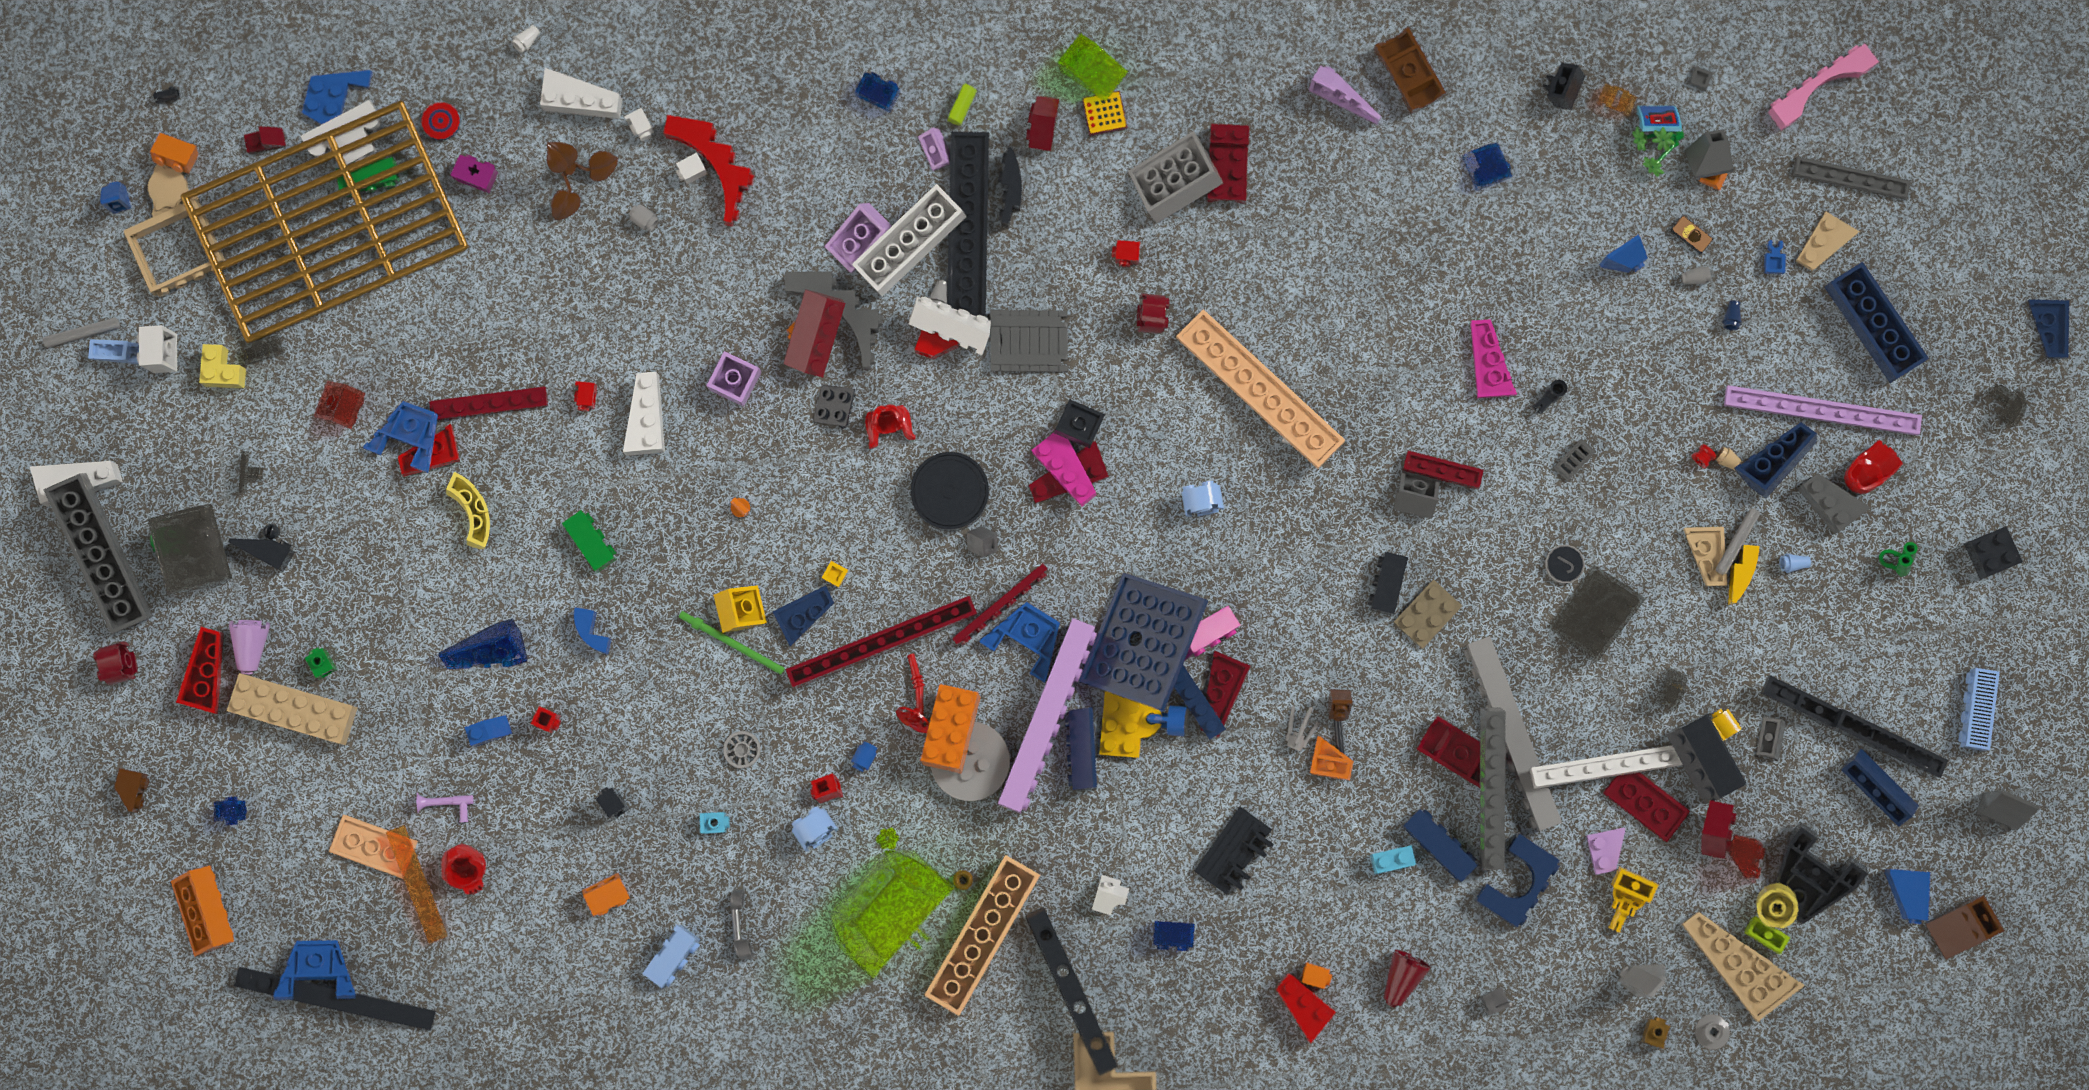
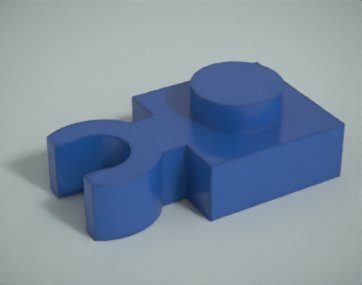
M1772 240L1768 241L1767 249L1770 253L1764 255V274L1784 275L1786 273V254H1780V250L1783 248L1782 240L1778 242V248L1773 247Z

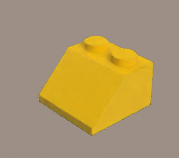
M758 585L730 588L713 595L722 633L739 631L767 623Z

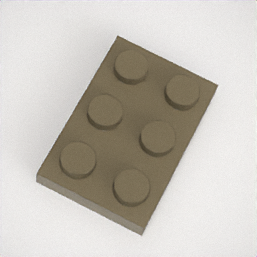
M1433 579L1393 623L1423 649L1459 611L1462 605Z

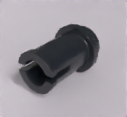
M170 86L169 89L153 92L154 99L157 98L155 100L156 104L170 100L177 101L180 98V92L177 87Z

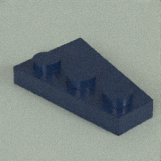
M2029 299L2028 303L2046 358L2068 359L2069 300Z
M825 585L774 610L773 614L789 646L804 634L834 604V601Z

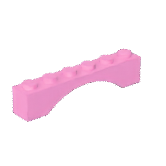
M1866 44L1861 47L1856 45L1848 51V56L1845 58L1840 56L1832 62V67L1829 69L1827 66L1817 72L1818 76L1816 78H1808L1802 83L1803 86L1800 89L1793 88L1786 94L1787 97L1784 100L1779 98L1771 104L1772 108L1768 113L1781 131L1799 119L1808 97L1819 86L1838 78H1859L1876 66L1879 61Z

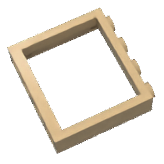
M195 198L191 200L194 209L201 207V204ZM184 204L124 230V234L149 291L155 296H165L169 293V290L175 287L177 289L183 288L187 285V282L193 279L195 281L205 277L206 273L214 272L210 262H207L157 285L137 239L188 217L189 215ZM205 214L198 216L203 227L209 225ZM213 232L206 234L210 245L217 243ZM221 250L214 252L219 263L225 260Z

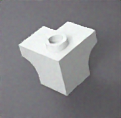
M1102 875L1092 910L1111 915L1115 906L1125 905L1129 888L1120 886L1121 880Z

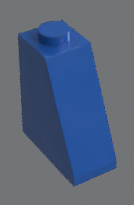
M1885 869L1886 878L1902 918L1908 919L1909 924H1922V921H1928L1930 872Z

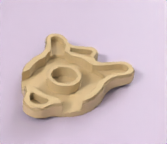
M156 165L148 183V192L154 205L153 217L179 206L182 203L181 194L189 191L185 177L180 172L168 168L166 165ZM195 196V197H193V198L190 199V200H192V199L195 198V199L199 202V197H198V196Z

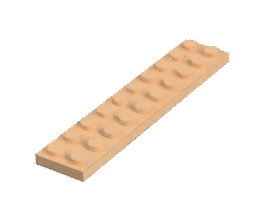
M1204 309L1176 336V339L1317 469L1345 442L1342 436Z

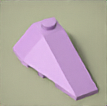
M1328 66L1319 67L1311 81L1310 92L1376 125L1378 124L1381 116L1335 73L1334 69Z

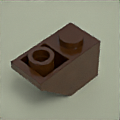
M1330 689L1328 696V718L1335 721L1348 720L1352 707L1350 690Z
M119 768L114 788L127 810L138 813L144 804L143 792L149 785L148 774Z

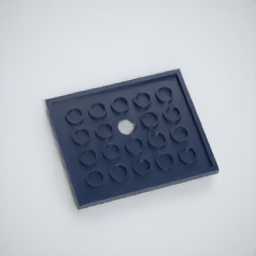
M1123 573L1079 682L1164 712L1208 600ZM1140 632L1142 634L1141 643L1137 646H1132L1130 643L1131 635Z

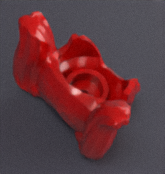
M888 404L878 406L874 411L868 412L865 417L869 449H874L878 446L879 434L893 433L902 429L904 436L908 440L916 439V435L912 431L909 411L903 405L895 406Z

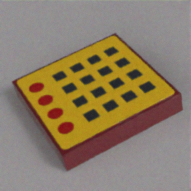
M1120 91L1082 98L1089 136L1127 129Z

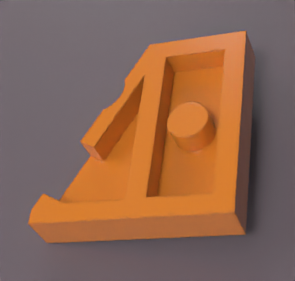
M1317 736L1310 773L1312 775L1350 781L1354 761L1322 737Z

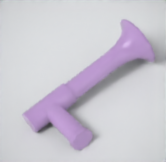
M417 792L416 798L418 813L427 806L459 805V822H469L467 804L474 803L473 795L424 798Z

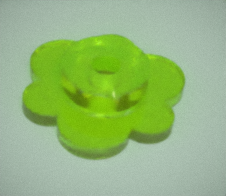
M894 828L881 829L880 834L876 837V841L881 844L882 849H895L896 842L899 840V836L896 835Z

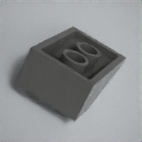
M1997 790L1983 793L1975 815L1981 817L1980 820L1987 824L1996 823L1999 825V829L2010 832L2011 830H2019L2039 810L2040 805L2005 790Z

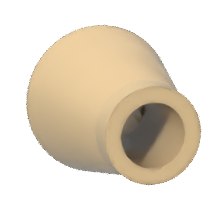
M1724 446L1717 452V457L1715 458L1718 464L1735 470L1734 467L1744 463L1729 447L1726 448Z

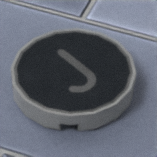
M1559 545L1553 548L1545 559L1548 576L1560 584H1568L1578 580L1585 568L1581 552L1570 545Z

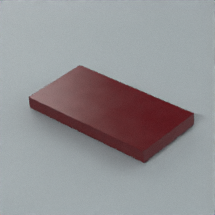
M1640 772L1615 776L1602 793L1665 843L1669 841L1691 812Z

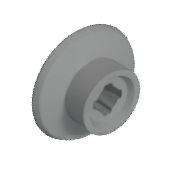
M1710 1014L1698 1021L1695 1027V1035L1703 1047L1714 1050L1723 1047L1727 1043L1730 1029L1722 1017ZM1712 1028L1717 1030L1715 1037L1710 1034Z

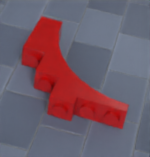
M667 115L664 128L665 137L693 148L715 169L724 190V223L726 226L733 227L734 221L738 222L739 219L737 207L738 203H742L743 192L741 190L749 191V187L754 184L755 175L752 174L751 168L731 165V163L734 164L736 152H733L732 145L712 142L716 140L717 130L713 123Z

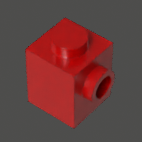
M1117 240V245L1112 247V257H1115V263H1119L1121 267H1130L1131 264L1138 265L1140 242Z
M539 706L530 724L552 734L553 731L558 730L561 724V720H559L561 716Z

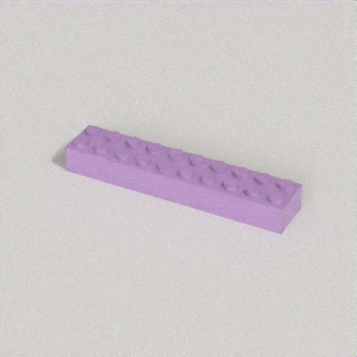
M1074 618L1072 619L998 802L1000 806L1019 814L1022 813V810H1027L1030 803L1028 795L1030 792L1034 793L1038 783L1035 780L1037 773L1041 774L1045 766V762L1042 761L1044 755L1049 756L1053 746L1050 740L1052 736L1056 738L1060 725L1057 724L1059 718L1063 719L1067 711L1065 703L1067 700L1071 701L1075 688L1072 687L1074 681L1078 683L1082 674V669H1079L1081 663L1086 664L1090 651L1087 648L1089 645L1093 646L1097 633L1094 632V626Z

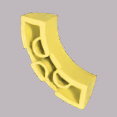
M454 472L446 488V495L455 499L466 511L470 523L469 534L466 540L467 545L477 549H485L490 531L487 505L475 486L468 479Z

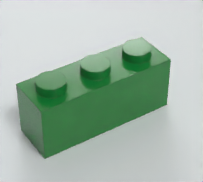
M393 157L385 158L351 172L354 182L357 183L397 164ZM395 174L358 191L373 193L377 191L376 188L392 189L396 187L395 184H400L399 175ZM343 176L337 178L339 190L347 187Z
M580 510L562 522V524L593 570L599 573L617 560L614 556L617 553L611 544L606 545L603 541L606 537L600 528L596 530L592 525L595 521L589 512L585 514Z

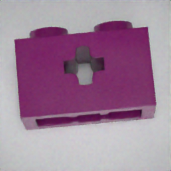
M459 154L450 176L455 181L490 194L498 172L494 168L495 166L489 162L484 161V163H480L477 161V158L466 154V156ZM477 170L479 171L478 174H477V173H474V175L472 174V171H474V172H476Z

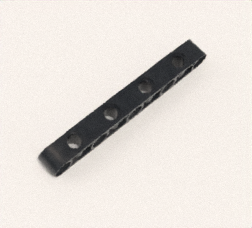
M1042 907L1026 914L1027 923L1098 1075L1102 1076L1117 1069L1118 1064L1046 910ZM1044 933H1048L1052 937L1051 939L1044 941L1041 939V935ZM1060 969H1066L1068 974L1062 977L1057 972ZM1075 1006H1084V1012L1077 1013L1074 1010ZM1094 1041H1099L1102 1047L1096 1050L1091 1047V1044Z

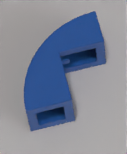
M575 607L574 622L580 637L593 649L608 655L611 639L609 637L593 635L597 612Z

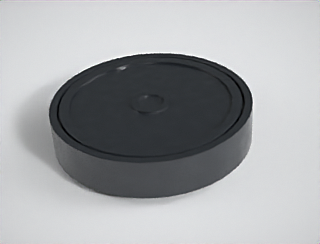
M942 452L929 457L918 467L912 478L910 494L916 513L926 524L937 530L954 532L968 528L983 515L989 501V485L985 472L975 460L958 452Z

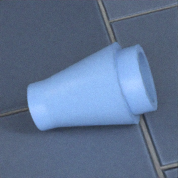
M1786 553L1780 557L1779 566L1781 571L1790 573L1809 568L1811 560L1809 556Z

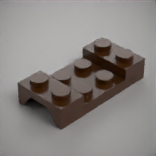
M1409 27L1394 38L1384 43L1375 44L1373 50L1381 64L1387 68L1410 114L1445 97V89Z

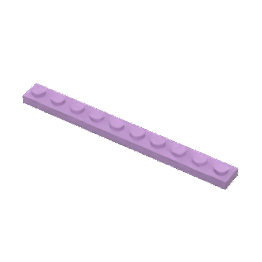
M1729 385L1725 391L1724 406L1916 436L1920 434L1922 415Z

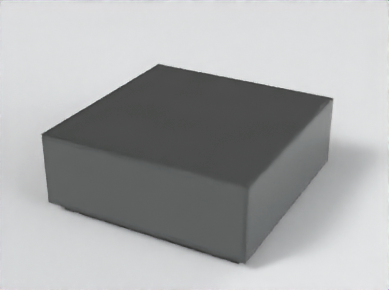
M1695 66L1688 85L1706 91L1713 72Z

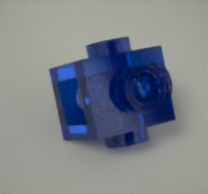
M225 797L223 801L214 802V822H225V825H238V821L246 820L247 807L245 800H238V797Z

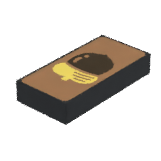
M1684 215L1670 230V232L1700 255L1713 241L1711 236Z

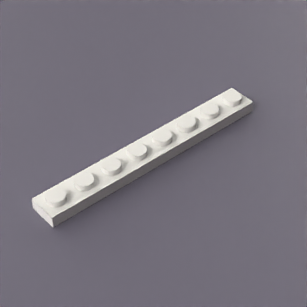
M1665 746L1532 767L1529 771L1533 787L1537 789L1681 766L1683 764L1673 746Z

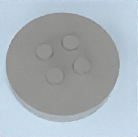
M975 722L962 774L931 767V771L939 787L949 796L966 802L980 801L995 794L1004 784L1010 769V755L1005 741L997 731L986 724Z

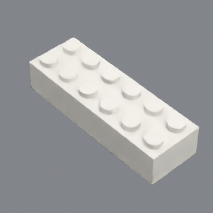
M936 184L852 265L883 296L967 216Z

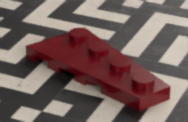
M1096 440L1090 448L1085 447L1076 453L1092 484L1109 478ZM1050 472L1029 484L1035 504L1068 493Z

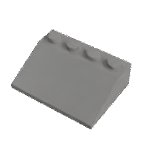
M1194 131L1128 171L1148 213L1156 223H1159L1223 184L1215 166Z

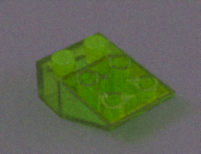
M1082 33L1077 36L1057 62L1061 73L1105 102L1128 74V71L1097 43Z

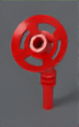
M909 654L907 658L912 673L913 689L916 690V708L899 707L896 710V715L902 723L913 728L915 731L927 733L930 723L923 716V687L925 684L923 683L924 680L921 679L923 677L919 673L915 654Z

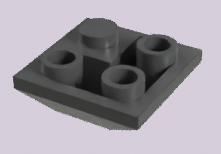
M1724 129L1705 132L1685 150L1686 158L1695 179L1734 172L1730 144Z

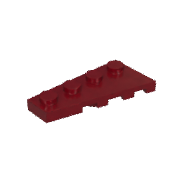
M1214 650L1206 700L1225 726L1251 666Z

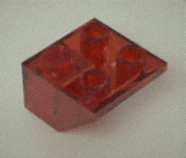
M1733 834L1729 854L1743 876L1748 881L1755 883L1756 879L1760 878L1761 867H1759L1760 859H1764L1765 848H1763V844L1758 839Z

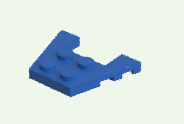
M371 70L311 76L302 113L321 125L341 115L349 85L369 89L373 72Z
M402 401L388 417V422L381 430L378 429L374 433L375 437L370 443L367 442L363 448L381 456L389 438L417 447L418 450L410 466L428 473L438 415L435 412Z
M1026 602L983 637L979 643L995 652L1005 635L1040 656L1029 674L1045 683L1060 622Z
M338 940L296 941L284 974L281 976L279 986L274 993V1000H293L294 980L337 979V999L355 998V990L352 986Z

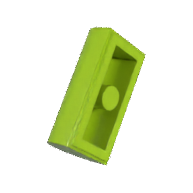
M966 83L963 84L947 118L948 122L957 126L962 125L977 93L974 87Z
M1757 916L1750 920L1744 931L1746 935L1778 955L1782 954L1791 938L1775 927L1765 925Z

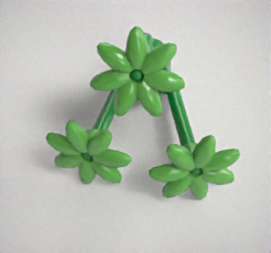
M1636 127V131L1632 132L1636 138L1633 143L1637 144L1638 151H1641V149L1646 151L1645 144L1650 138H1654L1652 142L1659 143L1658 150L1664 147L1666 151L1657 160L1653 157L1650 160L1644 157L1645 162L1643 163L1645 167L1649 168L1648 173L1653 172L1656 177H1659V174H1664L1660 169L1662 166L1660 162L1675 147L1679 146V141L1684 138L1683 130L1666 131L1662 127L1661 131L1654 130V133L1646 135L1644 131L1640 132L1639 127Z

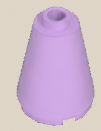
M234 620L229 621L237 670H241V674H253V671L258 670L270 623L266 622V625H261L262 621L238 620V624H233Z

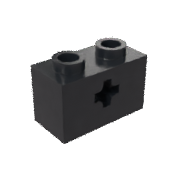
M605 787L598 792L599 796L595 798L607 817L612 820L617 819L631 809L618 789L613 787Z

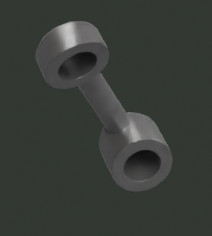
M736 889L730 897L734 951L741 960L753 959L754 954L750 941L741 937L739 909H743L745 889Z

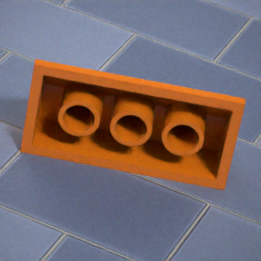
M211 866L190 870L173 879L171 884L194 957L234 942L233 930L229 926L227 912L223 907L221 893L217 888L215 874Z

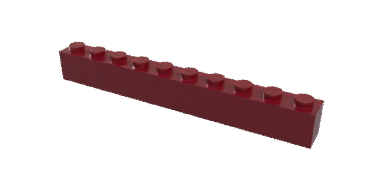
M969 595L785 670L792 688L795 690L978 615Z

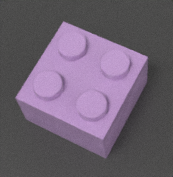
M724 351L707 387L710 391L744 407L761 371L758 367Z

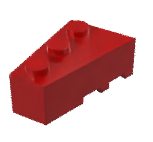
M1287 973L1275 988L1307 1041L1311 1044L1336 1012L1290 973Z

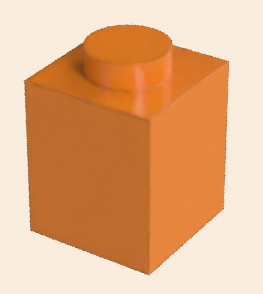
M1305 963L1300 982L1325 989L1326 985H1330L1332 974H1329L1330 969Z

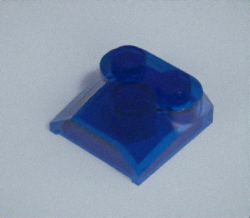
M1498 142L1487 144L1462 155L1476 191L1513 177L1511 166L1506 161Z

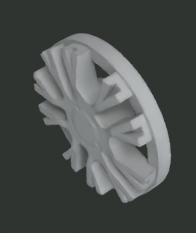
M738 731L726 739L723 752L725 759L732 766L748 768L758 760L761 747L758 739L753 734L746 731ZM744 734V741L740 742L738 735ZM749 736L752 737L751 740L749 741V743L747 744V743H746L747 738H748ZM733 737L738 741L736 745L731 740ZM755 741L757 747L750 748V744ZM728 743L734 745L733 750H727ZM750 750L757 751V754H750ZM732 752L735 753V755H733V756H731V757H728V755H727V754L732 753ZM748 755L754 758L750 763L747 761ZM736 756L739 757V761L737 764L732 762L733 758ZM741 758L745 759V765L741 764Z

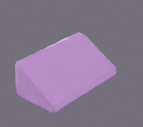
M931 128L918 136L932 171L950 165V152L939 128Z

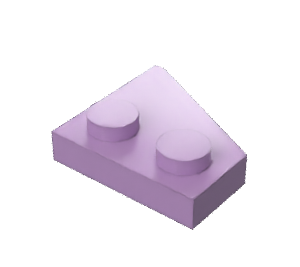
M1625 828L1586 835L1595 875L1616 871Z

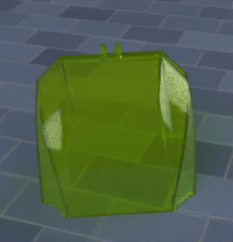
M914 849L884 851L831 910L833 941L872 980H877L880 977L878 975L879 972L907 941L921 951V945L914 941L911 936L917 931L925 941L929 942L931 938L919 927L952 891L956 892L958 889Z

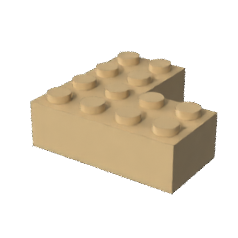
M1103 1032L1115 1057L1114 1032ZM1073 1033L1075 1090H1156L1155 1071L1115 1072V1070L1099 1076L1079 1033ZM1094 1041L1091 1047L1098 1050L1102 1047V1044L1099 1041Z

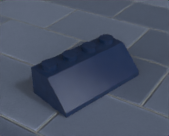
M1093 707L1068 710V715H1065V727H1069L1070 735H1066V747H1070L1071 755H1067V766L1072 768V774L1068 775L1069 787L1073 786V791L1097 790Z

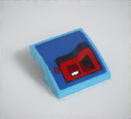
M1637 106L1636 114L1640 118L1639 127L1642 131H1661L1662 127L1666 131H1682L1681 120L1676 106Z

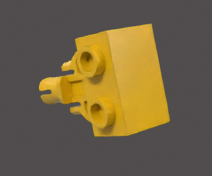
M1619 866L1611 883L1614 887V901L1611 907L1616 909V912L1608 928L1615 929L1616 932L1620 933L1628 915L1634 917L1636 910L1642 908L1646 902L1651 903L1659 885L1650 879Z

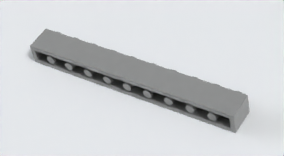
M1489 636L1467 644L1464 653L1467 660L1471 661L1474 667L1471 671L1474 679H1478L1481 685L1478 689L1481 697L1486 698L1488 705L1485 707H1501L1506 711L1505 754L1507 753L1509 758L1507 765L1510 772H1514L1517 780H1514L1518 792L1521 791L1524 797L1521 801L1524 809L1529 810L1531 815L1529 822L1532 829L1536 828L1538 832L1561 824L1562 821L1549 787L1537 789L1533 787L1529 770L1532 767H1539L1540 764L1491 637Z

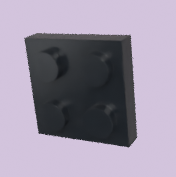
M1069 399L1054 433L1090 448L1105 414Z

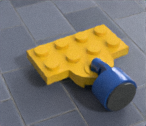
M1105 691L1099 755L1140 758L1141 739L1152 737L1160 728H1167V735L1185 737L1188 732L1189 709L1182 706H1169L1168 713H1161L1160 710Z

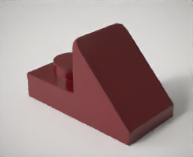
M260 126L259 131L244 134L248 154L286 147L284 130L281 127Z

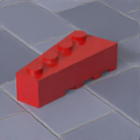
M200 627L176 703L218 714L224 633Z

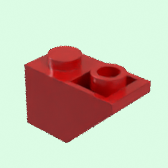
M921 330L915 347V353L936 359L959 348L960 343L954 339L949 341L942 339L938 332L931 334Z

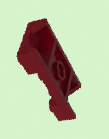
M1211 124L1209 158L1223 184L1207 193V202L1221 200L1246 204L1250 125Z
M1436 715L1416 749L1480 788V741L1439 715Z

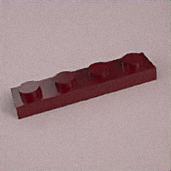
M1409 450L1406 453L1403 471L1477 490L1480 488L1484 472L1483 469Z

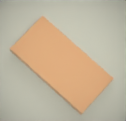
M343 814L329 852L404 879L418 841Z

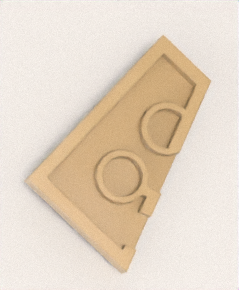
M1825 212L1796 259V262L1813 271L1860 231Z
M1724 527L1683 528L1705 586H1727V574L1721 575L1716 571V567L1725 553Z

